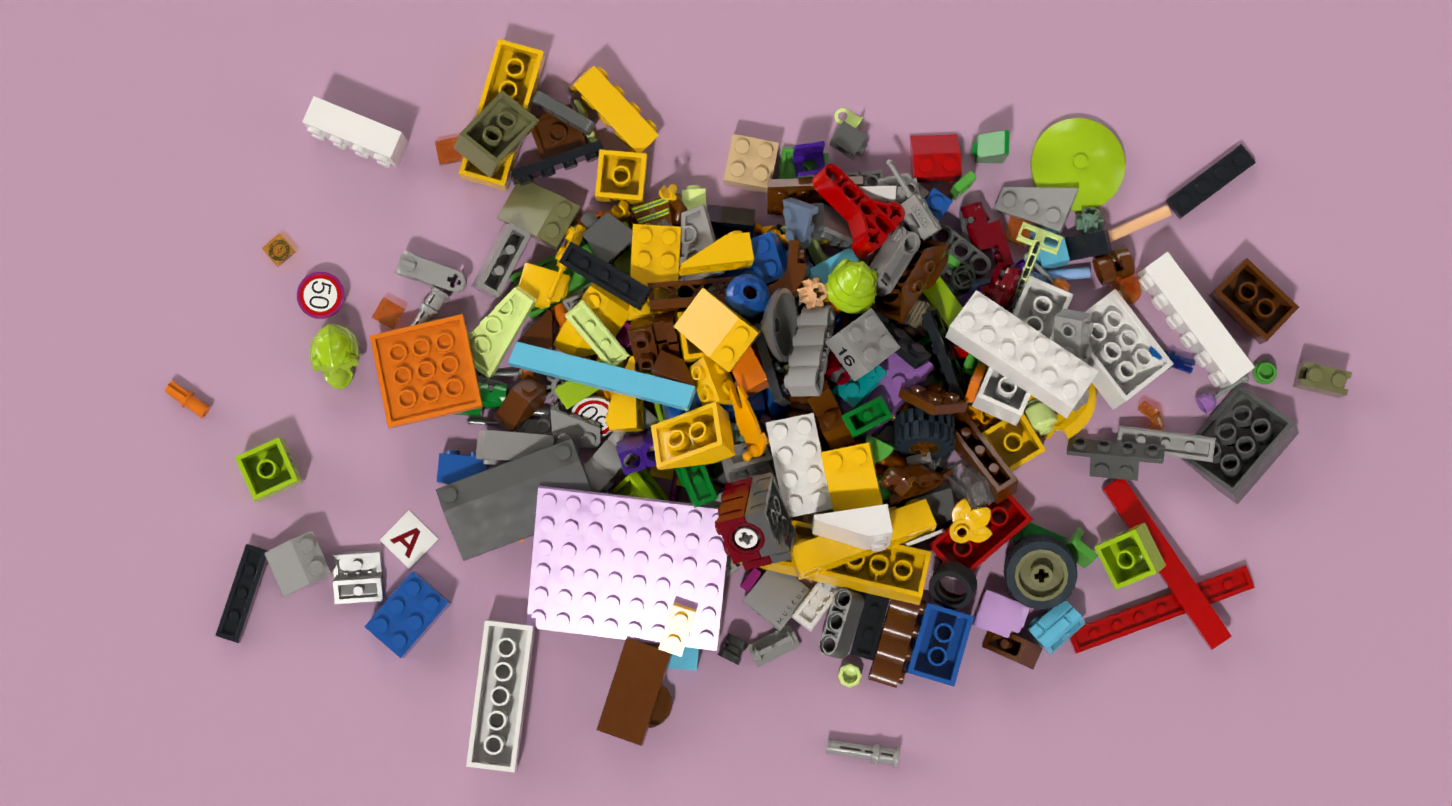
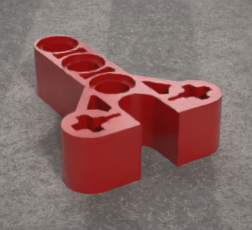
M835 164L826 165L812 179L815 190L848 222L853 239L852 250L859 258H867L881 247L888 239L887 235L905 217L904 208L899 203L894 201L885 203L870 199Z

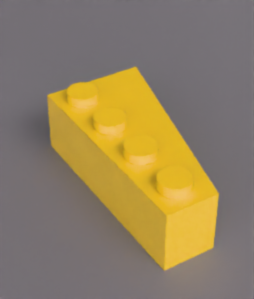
M595 66L590 67L569 89L574 94L578 91L582 95V102L594 111L596 109L599 119L607 127H612L614 129L613 133L632 152L642 153L659 136L656 132L658 128L651 120H644L640 115L642 112L634 102L629 103L623 97L625 95L624 91L617 84L613 86L607 80L609 76L600 66L598 68Z

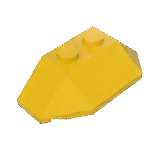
M594 283L590 285L581 298L611 334L616 337L628 320L629 304ZM567 319L553 346L565 354L577 357L597 355Z

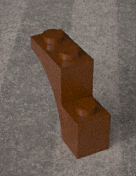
M824 375L821 395L806 396V399L818 419L824 437L831 449L835 450L855 440L841 417L843 413Z

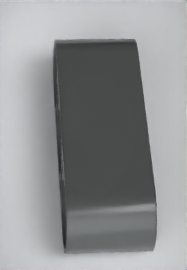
M940 225L942 229L938 232H943L947 236V241L944 242L949 244L947 253L961 262L959 266L964 265L972 268L976 278L983 277L991 267V261L988 256L950 227ZM935 234L930 237L931 240L937 241ZM957 246L963 247L966 255L964 257L957 256L954 248ZM976 260L983 262L985 266L984 271L975 270L973 262Z
M841 588L835 593L819 641V650L823 655L837 659L845 658L848 655L865 601L861 593L847 588Z

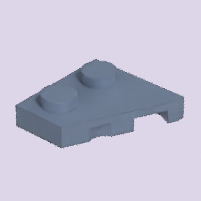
M791 197L784 199L783 215L786 223L785 235L788 245L789 240H799L804 248H809L811 234L815 226L811 220L812 216L818 213V206Z

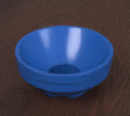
M742 274L735 277L728 284L725 291V301L727 306L741 317L754 318L765 310L769 301V290L766 283L758 276ZM746 286L753 287L757 293L756 298H746L743 294V289Z

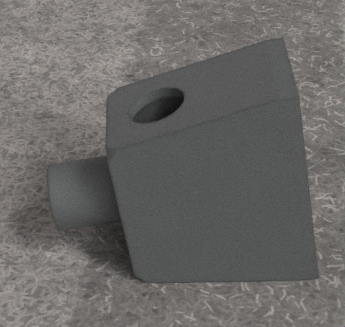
M588 211L580 219L588 228L583 234L584 242L592 254L610 265L632 246V230L607 212L598 219L591 211Z

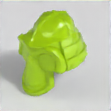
M842 260L833 269L832 273L828 275L826 293L829 301L839 310L849 314H862L869 310L872 304L875 303V296H877L876 271L870 269L864 261Z
M329 323L322 327L313 338L309 350V361L314 371L323 372L325 380L332 387L343 389L354 378L355 371L352 367L359 365L361 356L360 343H358L356 338L357 335L349 330L348 327Z

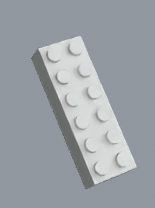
M1168 252L1135 275L1138 278L1137 283L1139 287L1151 295V302L1154 307L1159 311L1162 310L1166 315L1165 320L1169 327L1173 330L1176 329L1181 335L1179 337L1181 343L1187 349L1190 348L1193 351L1196 363L1201 368L1205 367L1210 374L1208 378L1214 386H1219L1222 389L1232 385L1255 368Z
M1029 275L1012 314L1053 341L1055 315L1063 309H1068L1074 294ZM989 367L972 407L1016 426L1031 394Z
M977 290L952 322L945 336L1066 419L1099 372Z
M485 620L466 767L506 772L517 771L535 633L534 626Z

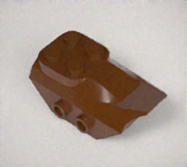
M921 238L918 251L913 256L894 289L884 297L875 296V303L872 304V307L881 314L886 315L899 328L922 292L931 288L941 275L949 260L946 253L949 249V244L931 239L923 240ZM881 247L874 251L873 256L867 264L868 267L872 263L873 259L875 258Z

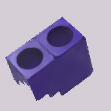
M651 428L623 436L624 439L617 442L616 451L625 475L657 465L655 450L647 453V450L654 446ZM634 453L639 456V459L633 461L631 466L625 467L624 458L628 454Z

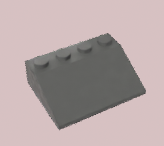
M1239 384L1195 434L1216 437L1213 462L1181 459L1219 492L1236 504H1239L1299 432L1296 422Z

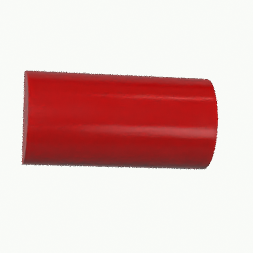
M988 494L971 508V510L980 507L990 508L991 517L986 527L990 529L992 535L987 540L979 543L970 540L965 543H957L950 537L948 528L928 546L941 564L951 561L958 562L967 566L973 572L1031 522L1033 518L1012 495L996 504ZM960 528L957 531V534L964 535L966 530L964 528Z

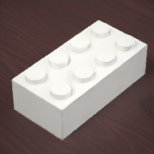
M313 96L302 121L308 128L307 131L312 134V137L323 142L325 139L333 142L334 146L342 150H346L348 147L355 151L357 156L368 159L370 156L377 160L376 163L386 168H390L391 165L398 167L408 144L402 132Z
M814 413L766 422L778 486L789 516L795 517L833 509L821 457L822 450Z

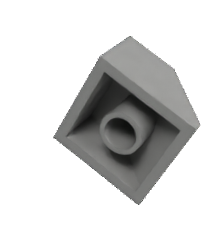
M313 531L293 538L264 553L283 597L322 582L332 575Z

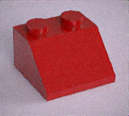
M957 134L910 136L912 179L916 178L917 183L954 182L960 180L962 176L961 152Z

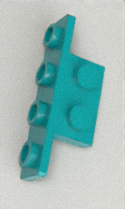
M877 365L856 381L850 377V380L844 385H837L835 383V388L832 392L836 401L841 397L851 407L856 409L888 373Z

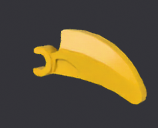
M1092 383L1087 389L1089 391L1087 403L1077 411L1072 410L1067 419L1058 413L1056 415L1057 422L1052 426L1053 431L1044 436L1045 440H1049L1056 431H1062L1067 439H1070L1086 426L1093 415L1096 405V387Z

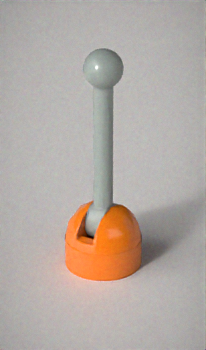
M1026 253V254L1024 255V257H1023L1025 262H1026L1028 253ZM1035 262L1034 267L1050 282V285L1067 292L1069 291L1070 284L1062 278L1053 279Z
M519 368V371L495 372L493 377L519 376L522 380L529 374L536 380V372ZM479 372L480 377L488 378L484 374Z

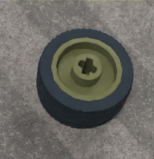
M1046 534L1026 536L1011 547L1005 558L1003 572L1007 588L1011 595L1026 607L1039 610L1054 608L1066 601L1075 588L1077 581L1075 559L1070 549L1055 537ZM1039 569H1043V570H1044L1043 573L1038 574V573H1039Z

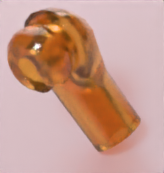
M1143 401L1138 410L1150 419L1152 424L1148 428L1164 430L1165 425L1161 413L1149 403Z

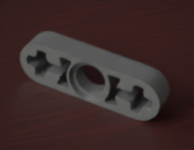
M537 90L531 99V102L538 108L590 136L596 126L587 117Z

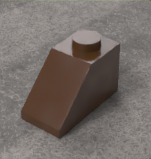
M548 310L517 342L554 350L553 313Z
M528 374L511 389L495 414L494 419L513 432L545 404L546 388Z
M988 631L982 645L983 648L1030 669H1034L1043 649L1010 633V636L1006 638Z

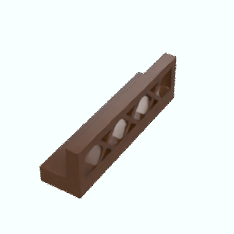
M735 277L648 283V287L652 290L653 288H664L670 293L667 299L654 300V293L652 291L649 296L650 313L686 310L700 290L708 284H712L719 290L714 296L726 304L724 288ZM717 283H725L722 288L717 285ZM694 285H701L698 289L693 287ZM681 286H688L695 292L691 297L680 298L675 294ZM668 287H676V288H675L674 291H672V290L669 289ZM744 288L743 294L747 298L746 289Z

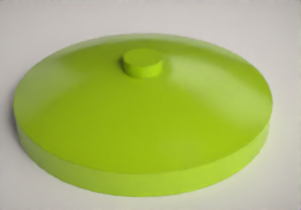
M1071 118L1052 125L1040 136L1031 154L1030 171L1035 187L1078 188L1079 192L1070 212H1082L1083 208H1098L1104 205L1115 195L1124 178L1125 156L1118 139L1108 128L1093 120Z

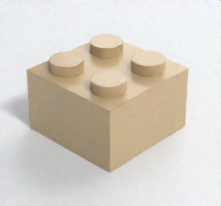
M732 134L723 185L767 193V179L773 178L779 143Z

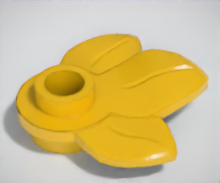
M965 498L954 506L951 512L953 523L949 527V534L953 541L965 543L970 540L979 543L987 540L992 535L990 529L986 527L991 517L989 507L971 510ZM960 528L966 530L964 535H958L957 531Z

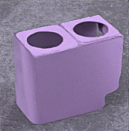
M985 590L974 616L972 626L1008 638L1012 631L1019 633L1021 628L1024 627L1030 608L1016 600L990 590Z

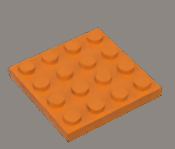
M463 314L370 335L389 429L483 407Z

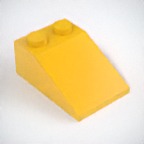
M705 288L700 290L673 326L728 372L735 368L761 333L760 330Z
M716 401L651 425L656 464L659 470L712 464L736 455L729 413Z
M871 443L821 452L834 512L883 505Z

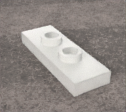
M817 582L792 615V618L811 632L831 606L835 593L843 587Z

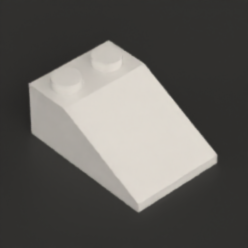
M888 504L814 515L812 534L860 549H871L873 552L885 550L890 545L893 534Z

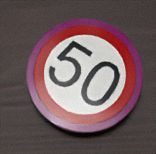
M311 273L298 286V305L305 314L312 318L326 319L332 317L341 309L344 303L345 292L343 285L338 278L330 273Z

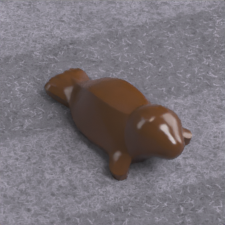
M913 464L902 469L890 467L883 472L880 483L883 488L892 493L889 503L894 505L905 498L926 493L944 484L945 479L954 472V469L950 468L939 473L923 464Z

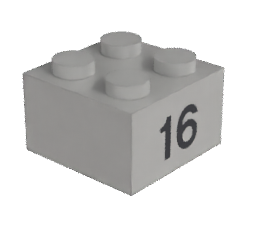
M872 308L826 341L829 348L854 381L870 372L900 348Z

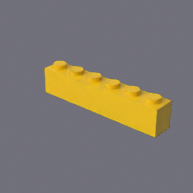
M919 499L910 500L905 503V506L898 509L896 507L888 508L893 534L890 545L886 549L935 532L937 524L926 499L920 501ZM815 535V538L811 540L800 539L794 542L791 562L798 580L877 552H873L871 549H860Z

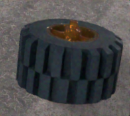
M917 407L904 410L895 416L894 450L901 454V456L908 457L922 453V456L926 457L927 453L930 452L934 460L943 458L954 451L955 420L952 415H931Z

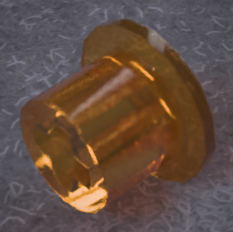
M1133 276L1124 279L1118 277L1111 285V292L1116 289L1128 305L1134 304L1141 296L1142 289L1140 288V283Z

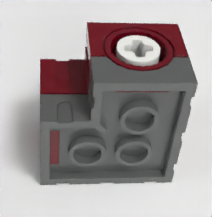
M772 472L726 483L725 491L721 495L722 504L718 507L719 516L715 521V529L717 534L722 536L725 553L730 555L733 564L742 562L744 569L749 570L792 559L796 531Z

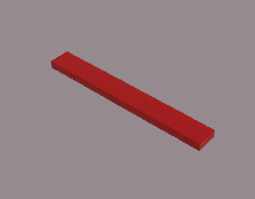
M1117 479L1104 487L1102 491L1128 529L1145 522L1166 564L1158 572L1210 650L1231 638L1232 635L1127 481Z
M1246 565L1196 583L1210 604L1255 588ZM1171 592L1083 625L1069 639L1074 653L1077 654L1183 615L1185 612Z

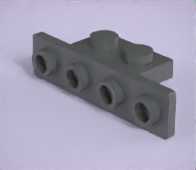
M1072 437L1068 440L1067 455L1090 457V476L1138 481L1139 462L1162 464L1164 462L1165 446Z

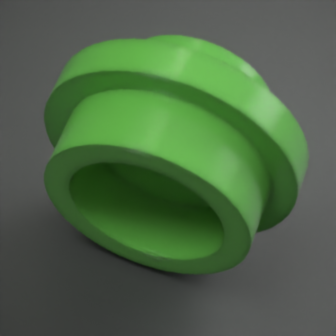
M1261 361L1254 366L1252 374L1256 382L1266 385L1275 380L1277 370L1273 363Z

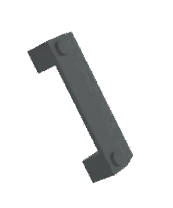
M572 439L436 489L444 516L463 561L533 536L539 486L593 492L577 445Z

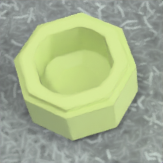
M850 663L842 666L837 675L840 683L849 688L858 685L862 677L859 667Z

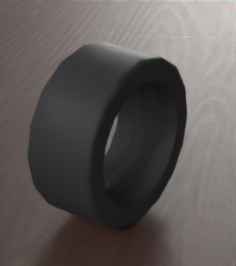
M953 561L944 562L939 565L929 581L931 597L937 604L953 610L962 609L967 606L977 590L975 574L962 563ZM947 576L956 578L965 586L966 592L959 595L948 592L941 585L940 578Z

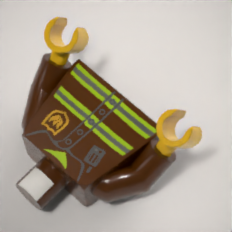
M670 184L668 189L663 185L659 191L660 197L633 206L630 211H628V203L624 200L620 201V208L614 205L612 214L617 218L625 216L624 220L632 227L633 224L681 227V214L688 211L682 201L680 193H676L677 186Z

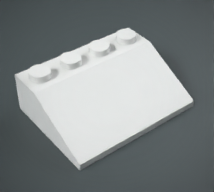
M1116 289L1085 311V313L1091 314V322L1093 323V332L1090 336L1089 344L1092 346V353L1088 360V365L1099 371L1092 384L1113 410L1125 403L1173 365V362Z

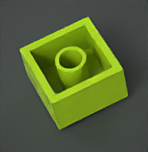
M275 438L235 456L254 501L261 502L303 483L283 438Z
M1145 522L1104 539L1094 547L1115 590L1152 576L1166 566Z

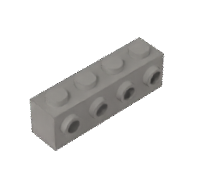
M1063 309L1055 315L1053 341L1088 364L1092 353V346L1089 345L1090 336L1093 332L1091 314ZM1088 390L1084 393L1073 411H1077L1087 403L1089 398Z

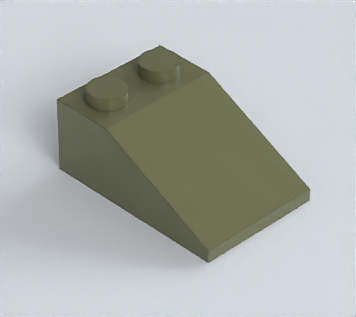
M502 90L463 129L453 148L491 178L534 129L539 119Z
M519 183L513 188L497 219L506 224L512 223L530 233V237L558 251L566 241L564 238L570 226L573 227L575 225L576 219L580 216L582 210L579 205L534 183L520 186Z

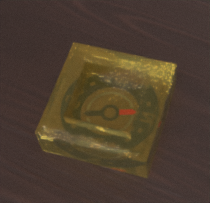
M280 233L262 247L277 267L296 253Z

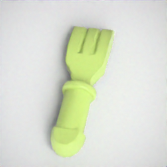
M574 100L579 113L588 118L587 109L583 102ZM594 130L590 136L586 135L589 144L598 141Z

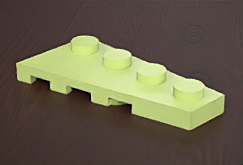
M519 286L515 287L468 334L475 369L488 378L493 377L537 301L536 298Z

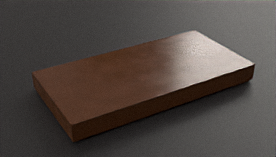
M626 638L596 730L643 746L670 664L671 653L659 650V648Z

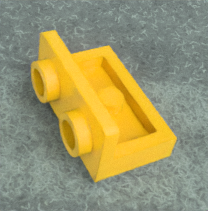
M702 357L689 367L702 406L715 401L718 404H733L730 401L731 385H733L740 400L730 372L710 357Z

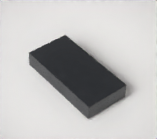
M1108 229L1064 238L1070 258L1069 261L1112 253Z

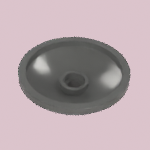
M779 288L771 295L761 320V331L764 334L766 344L773 356L780 362H788L789 355L792 354L794 349L793 336L798 330L796 301L791 291L787 288Z

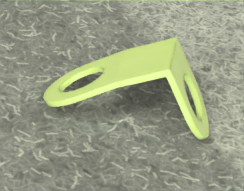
M845 108L838 109L834 116L836 122L841 125L843 121L839 120L838 114L845 112L847 114L845 122L856 129L863 120V116L859 117Z

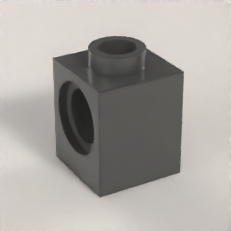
M843 121L831 139L830 146L854 160L856 155L861 157L868 144L865 143L867 135Z

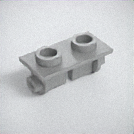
M789 624L783 627L781 631L777 630L748 645V649L757 667H760L801 645Z

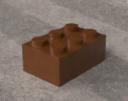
M1248 258L1241 261L1208 295L1259 344L1267 342L1299 308L1293 300Z

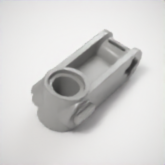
M903 226L896 227L888 234V239L883 243L869 266L870 269H874L877 273L876 293L880 297L888 295L894 289L920 247V237L918 234L907 231Z
M402 251L395 270L396 274L414 281L433 285L450 293L457 294L465 289L466 280L461 272L429 261L411 252ZM455 276H458V280L461 282V284L455 285V287L452 288V284L449 282V280L455 279Z

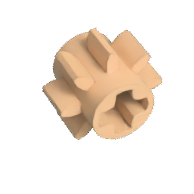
M819 278L802 281L803 287L797 289L800 298L799 302L807 304V309L823 306L822 300L828 298L826 293L827 285L819 283Z

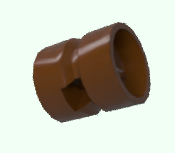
M1125 246L1112 250L1110 255L1104 254L1092 258L1095 274L1102 286L1115 282L1117 277L1124 279L1135 275L1133 259Z

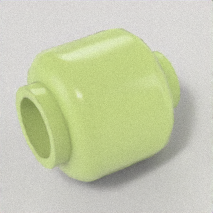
M1038 399L1027 403L1023 413L1035 433H1039L1042 436L1053 431L1052 426L1057 422L1054 410Z

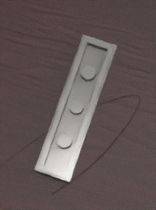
M1119 425L1117 442L1128 441L1139 444L1165 446L1164 456L1213 462L1216 437Z

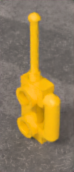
M579 224L575 227H569L564 237L566 242L556 254V266L559 267V271L547 298H545L546 303L552 302L551 299L567 268L559 263L569 243L573 242L578 246L581 243L586 228Z

